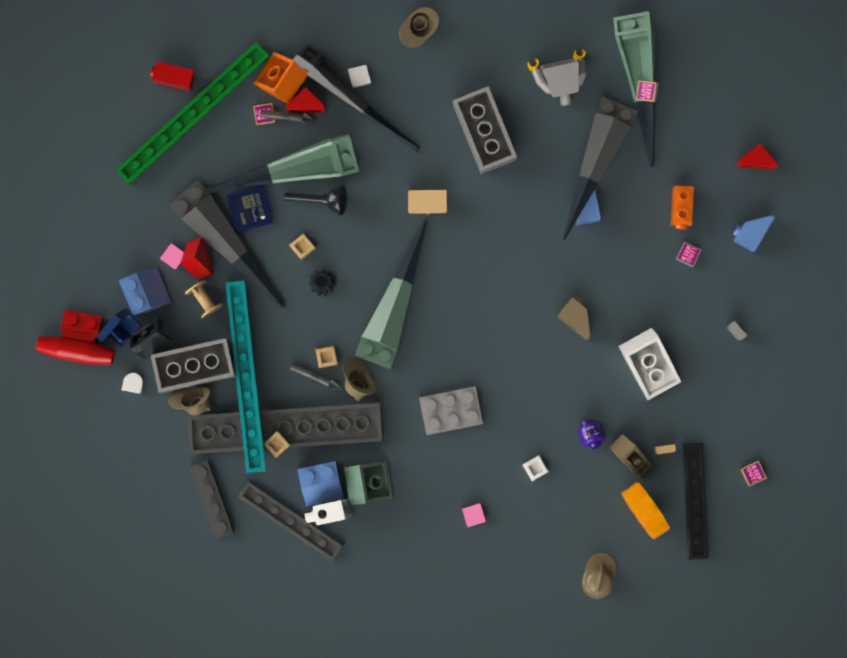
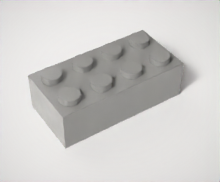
M489 86L453 100V107L480 174L516 161V153Z
M227 338L151 355L158 392L161 394L236 377L230 344Z

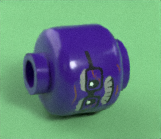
M594 419L581 423L578 434L582 445L591 449L601 447V443L606 438L602 424L595 422Z

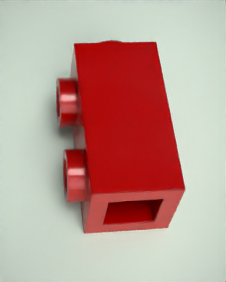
M157 61L156 65L152 66L150 77H152V81L155 84L192 91L196 75L194 70Z

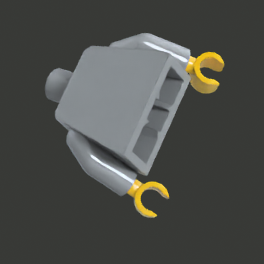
M582 49V56H578L575 50L573 59L541 65L540 69L539 61L535 59L537 65L532 67L528 61V68L530 71H533L532 74L537 85L545 93L550 94L552 97L559 96L562 106L572 104L571 94L579 92V87L583 85L587 75L584 60L586 52Z

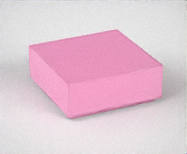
M171 243L160 259L177 270L181 264L184 252Z
M480 503L462 508L467 527L486 522Z

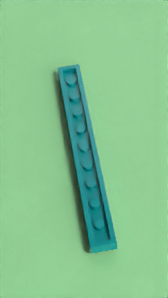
M245 281L226 283L246 473L266 471L246 284Z

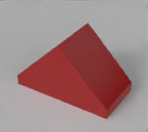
M305 87L286 105L287 113H325V106Z
M759 143L736 163V167L775 170L777 163Z
M202 237L187 243L180 263L197 280L213 275L214 272L204 238Z

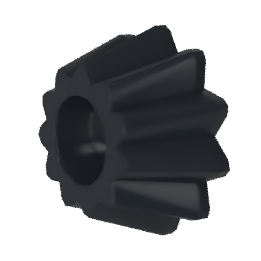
M322 269L320 272L315 271L314 276H310L311 282L309 286L312 287L311 292H316L317 296L321 294L327 296L328 292H333L332 288L336 284L333 282L335 277L331 276L330 271L325 272Z

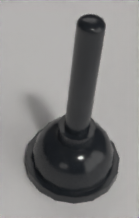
M340 185L331 189L328 194L285 193L283 199L285 201L323 203L332 212L343 216L346 209L347 192L346 187Z

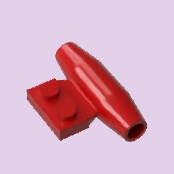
M65 310L60 327L63 336H39L36 342L37 352L66 361L88 365H112L115 357L114 349L94 343L97 335L100 333L103 317Z

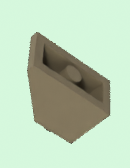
M571 298L557 317L585 340H588L590 329L588 312L584 307L586 304L579 298Z
M623 434L609 447L638 478L652 466L638 447Z

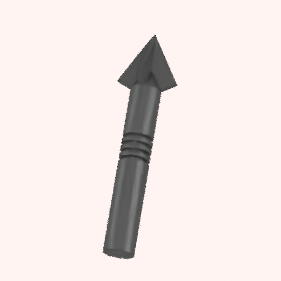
M260 110V117L301 122L302 125L316 121L307 113L300 115Z
M294 363L290 367L291 371L327 386L328 390H343L334 379H327Z

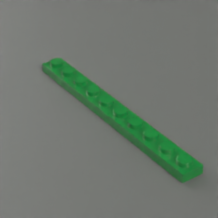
M257 42L254 43L117 168L118 174L129 185L134 182L269 58V55Z

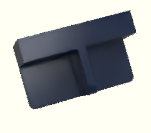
M125 308L115 314L97 335V338L103 342L111 337L119 347H122L140 328L141 323Z

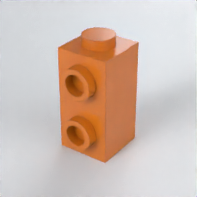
M674 186L672 188L670 226H675V229L686 230L687 227L692 225L694 187Z

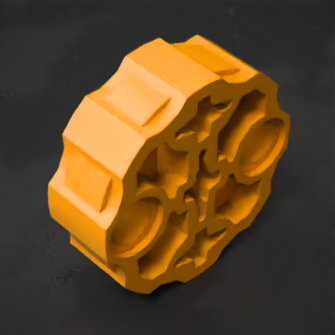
M636 482L621 493L630 510L652 539L655 540L670 529L666 519L652 498L639 483Z

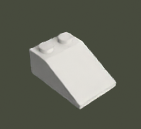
M652 328L618 346L647 400L681 383L659 336Z

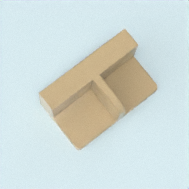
M408 190L409 214L429 215L430 213H446L447 190Z

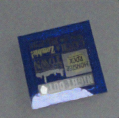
M263 186L226 196L236 233L273 224Z

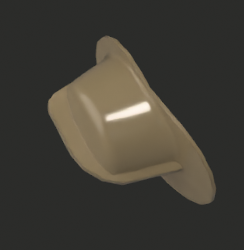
M421 7L413 11L400 26L399 37L402 44L409 48H416L422 45L438 28L439 17L437 13L428 7Z
M353 357L347 358L342 366L346 377L344 387L356 401H359L362 397L373 394L376 390V385L364 362Z
M189 387L175 390L169 396L168 403L172 408L184 409L190 415L196 416L211 410L210 390L207 387Z
M597 553L592 555L587 561L582 579V587L584 592L593 599L606 597L613 587L616 564L610 555Z

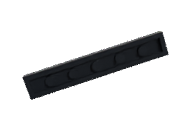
M703 443L683 444L688 560L708 559Z

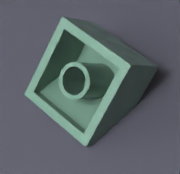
M387 461L344 467L350 506L393 499Z

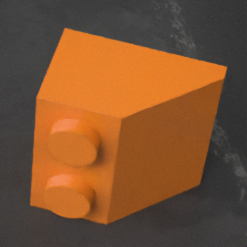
M273 52L253 84L288 104L295 97L301 84L304 83L308 71L300 68L292 59Z

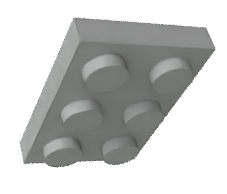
M476 386L419 398L427 435L483 424Z

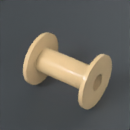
M206 280L200 281L185 292L186 295L193 293L206 312L201 316L202 319L213 314L223 306L222 303L215 306L202 287L207 282Z

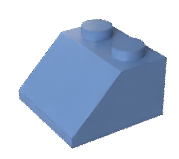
M157 267L119 280L131 312L135 317L172 303Z
M336 461L297 469L306 507L344 499Z

